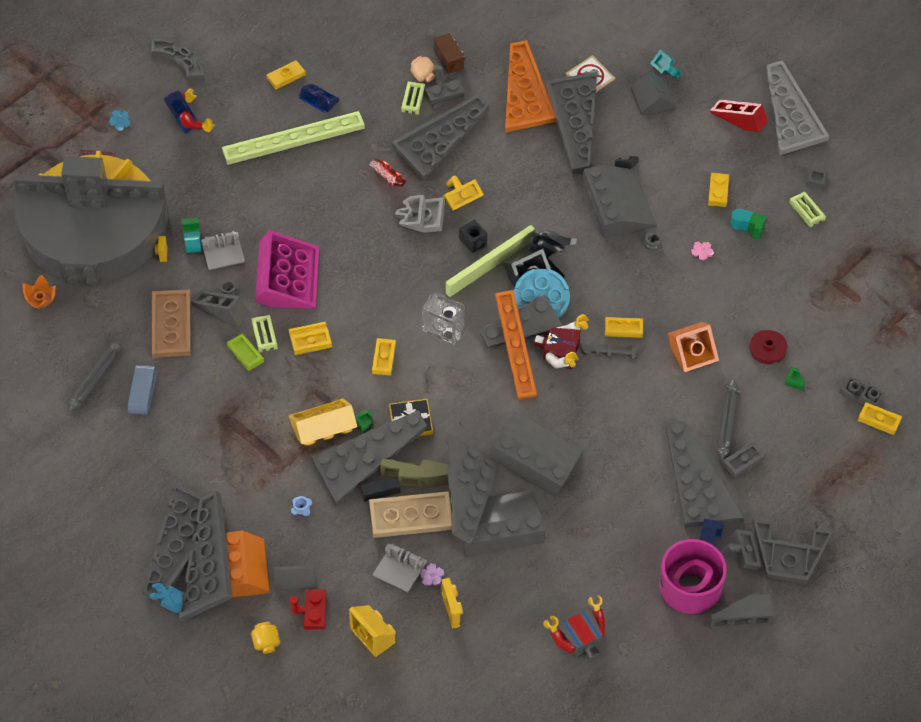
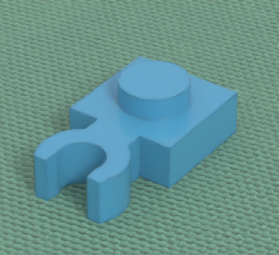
M161 583L152 585L158 593L150 594L149 597L151 599H160V606L176 614L181 612L183 606L182 595L185 594L184 592L170 585L164 587Z

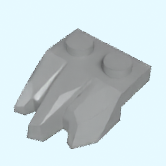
M424 195L410 196L402 201L406 207L397 209L395 213L397 218L402 219L399 222L400 226L424 233L442 231L445 200L443 197L425 199Z

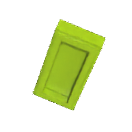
M243 333L227 342V347L247 371L264 363V358Z

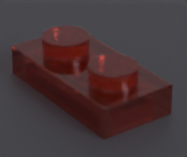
M373 158L369 165L374 168V172L379 176H383L386 179V183L390 186L403 187L406 183V180L384 160Z

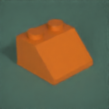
M700 322L667 333L671 350L683 372L719 361L710 324Z

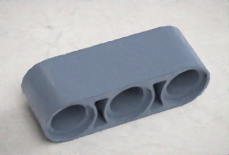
M135 366L128 401V414L149 415L156 381V366Z

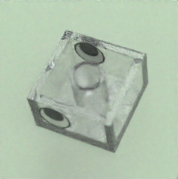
M432 292L422 307V331L456 345L466 329V306Z

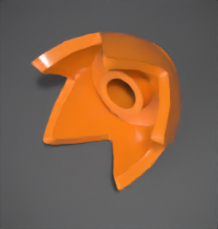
M40 275L34 285L22 284L24 300L34 308L42 309L49 306L55 297L56 286L50 287L43 275Z

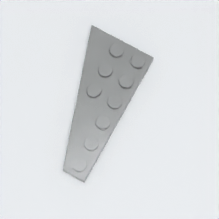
M783 60L768 64L766 73L780 155L828 141V133Z

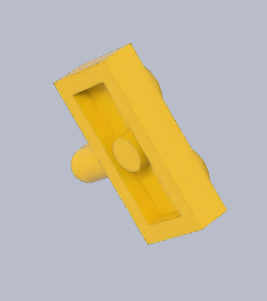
M453 176L446 182V185L448 187L454 185L455 189L444 194L443 197L449 209L453 212L482 197L484 194L476 179L462 185L458 177Z

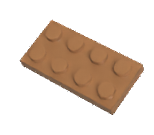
M190 290L152 291V357L191 356Z

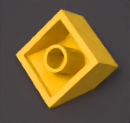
M369 605L356 606L349 609L350 629L375 657L395 644L396 632L394 628L383 621L381 614L377 610L374 611Z

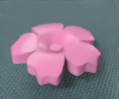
M699 241L695 242L691 250L693 256H699V260H706L714 254L709 242H703L702 244Z

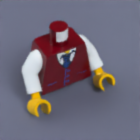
M582 314L573 323L550 328L547 338L536 336L534 346L544 348L543 359L554 368L564 367L572 370V367L576 365L575 360H579L576 353L581 337L580 327L584 330L587 329V321L589 319L586 315Z

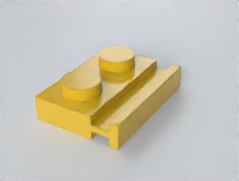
M326 322L289 329V336L295 355L332 348Z
M450 578L442 579V597L452 629L460 627V615L463 614L461 602L456 600L458 596L456 585L451 584Z

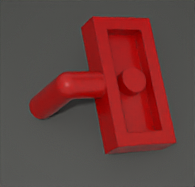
M306 589L305 605H298V598L296 596L290 597L291 612L294 614H304V630H325L326 590Z

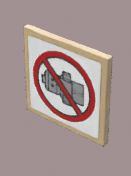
M593 55L566 73L567 77L597 72L596 93L616 79Z

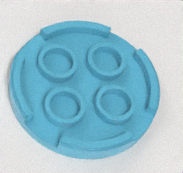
M533 269L526 272L519 278L514 289L518 309L545 295L556 315L560 318L566 312L569 305L570 292L567 282L560 274L550 269Z

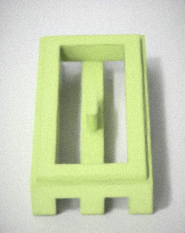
M407 83L401 112L405 113L406 110L412 114L413 111L419 115L425 84ZM411 87H414L410 106H407ZM420 88L417 104L414 107L417 90Z
M806 192L790 198L789 203L809 227H812L814 223L818 224L819 221H825L826 216Z
M270 315L251 318L258 351L263 352V349L269 351L270 348L278 349ZM265 320H267L268 328L272 340L271 343L268 342L263 322ZM256 322H260L265 344H261Z

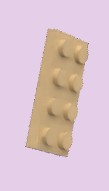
M449 491L369 500L373 538L452 530Z

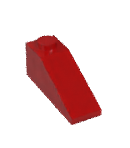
M719 100L710 110L712 114L746 131L760 132L768 122L762 104Z

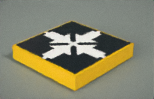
M428 399L389 404L391 421L419 410L427 425V429L418 437L433 435Z

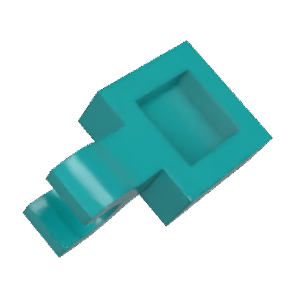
M660 49L650 63L664 75L668 72L673 77L679 78L682 74L678 68L673 66L675 60L664 50Z

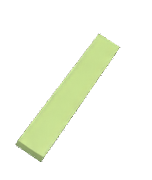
M532 225L528 226L446 281V294L449 297L453 296L527 246L532 234L535 232V228Z

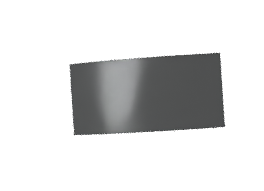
M851 376L847 378L839 391L840 394L857 403L865 405V402L874 406H878L885 394L872 384L868 383L865 386Z

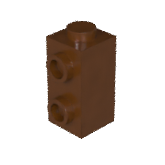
M450 33L434 38V52L447 74L464 69L465 54L459 50L456 39H453Z

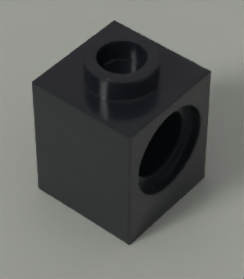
M473 219L459 228V239L474 253L487 245V232Z

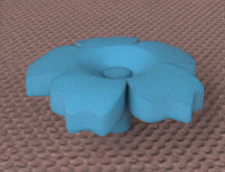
M114 110L111 113L113 117L110 118V126L115 125V129L118 132L130 126L131 121L128 120L127 112L123 111L121 113L119 110Z

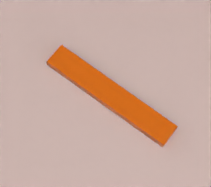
M514 290L495 293L518 400L537 397Z

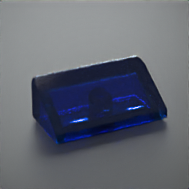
M313 83L302 86L299 94L301 100L324 113L329 112L340 100Z

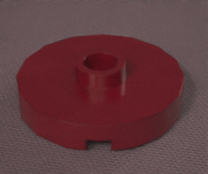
M761 330L755 333L749 345L752 357L758 362L767 365L782 361L786 356L788 348L787 341L783 335L773 330Z

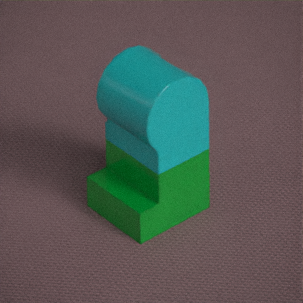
M735 209L731 215L730 225L735 230L752 233V238L759 240L765 228L767 217L744 209Z
M198 217L181 219L186 253L201 252Z

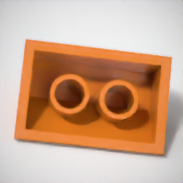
M245 531L226 532L232 597L270 593L264 538Z

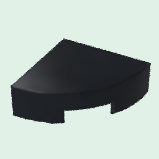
M629 156V159L624 160L620 157L615 160V167L632 169L639 163V157Z

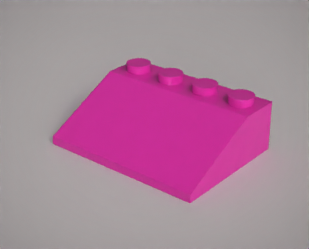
M268 230L259 243L255 302L278 308L314 309L317 296L319 246Z

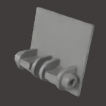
M232 231L226 233L225 236L221 233L220 237L216 234V237H205V239L201 240L209 270L245 263L238 232L234 233Z
M387 544L385 548L386 554L372 576L408 593L427 560L395 544Z

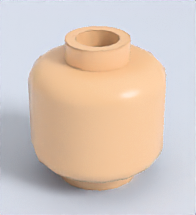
M419 56L412 61L410 71L419 82L426 81L428 83L435 78L436 66L428 57Z

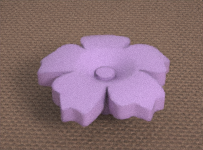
M431 563L427 566V570L422 569L420 573L423 579L422 584L432 586L433 582L434 586L440 585L441 577L445 575L444 570L440 567L436 568V564Z

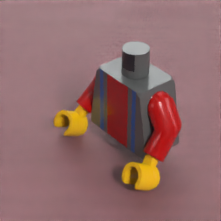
M597 595V604H593L592 597L588 599L589 605L594 610L589 608L560 623L557 617L550 616L553 622L552 626L548 620L544 621V627L551 629L550 634L558 648L572 653L575 657L586 653L591 661L601 656L598 647L601 646L602 638L605 636V619L603 610L599 607L603 602L600 595Z

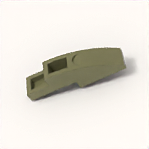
M382 459L381 476H396L400 486L429 488L449 484L447 468L449 464L424 459L421 466L414 463L398 462L394 459Z

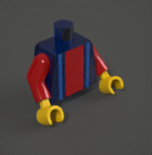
M189 89L185 94L177 90L176 92L169 93L164 98L184 134L193 129H203L206 132H211L215 125L212 124L213 121L207 118L204 123L198 121L187 102L191 103L197 97V95L192 94L193 89Z

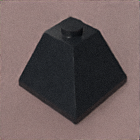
M543 249L523 253L502 262L507 276L514 287L519 278L530 270H551Z

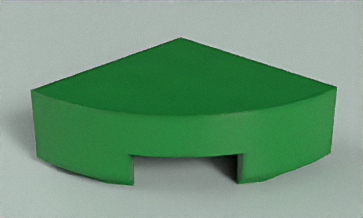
M791 367L784 385L803 391L804 379L798 369Z
M367 409L355 416L357 427L363 434L368 432L372 426V413L370 409Z

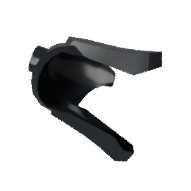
M549 230L540 233L534 232L529 241V252L543 249L551 270L564 278L565 275L548 257L554 253L563 252L564 246L576 244L577 238L566 237Z

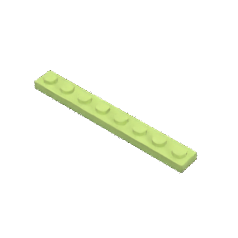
M357 111L222 147V152L227 165L365 129V125L360 112Z

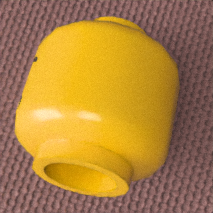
M270 622L255 625V629L251 632L254 648L257 651H263V654L274 652L275 647L280 644L277 627Z

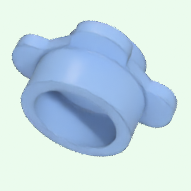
M300 496L292 500L293 508L291 513L293 515H310L311 499Z

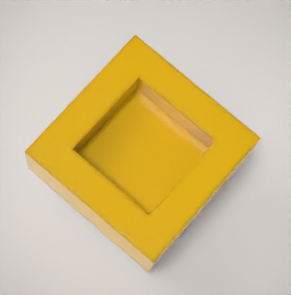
M159 236L158 244H155V255H159L160 262H167L168 246L166 236Z

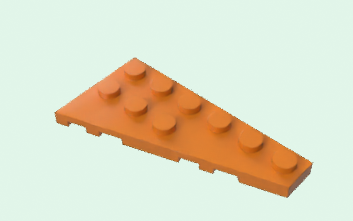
M528 41L510 43L505 133L555 123L554 111Z

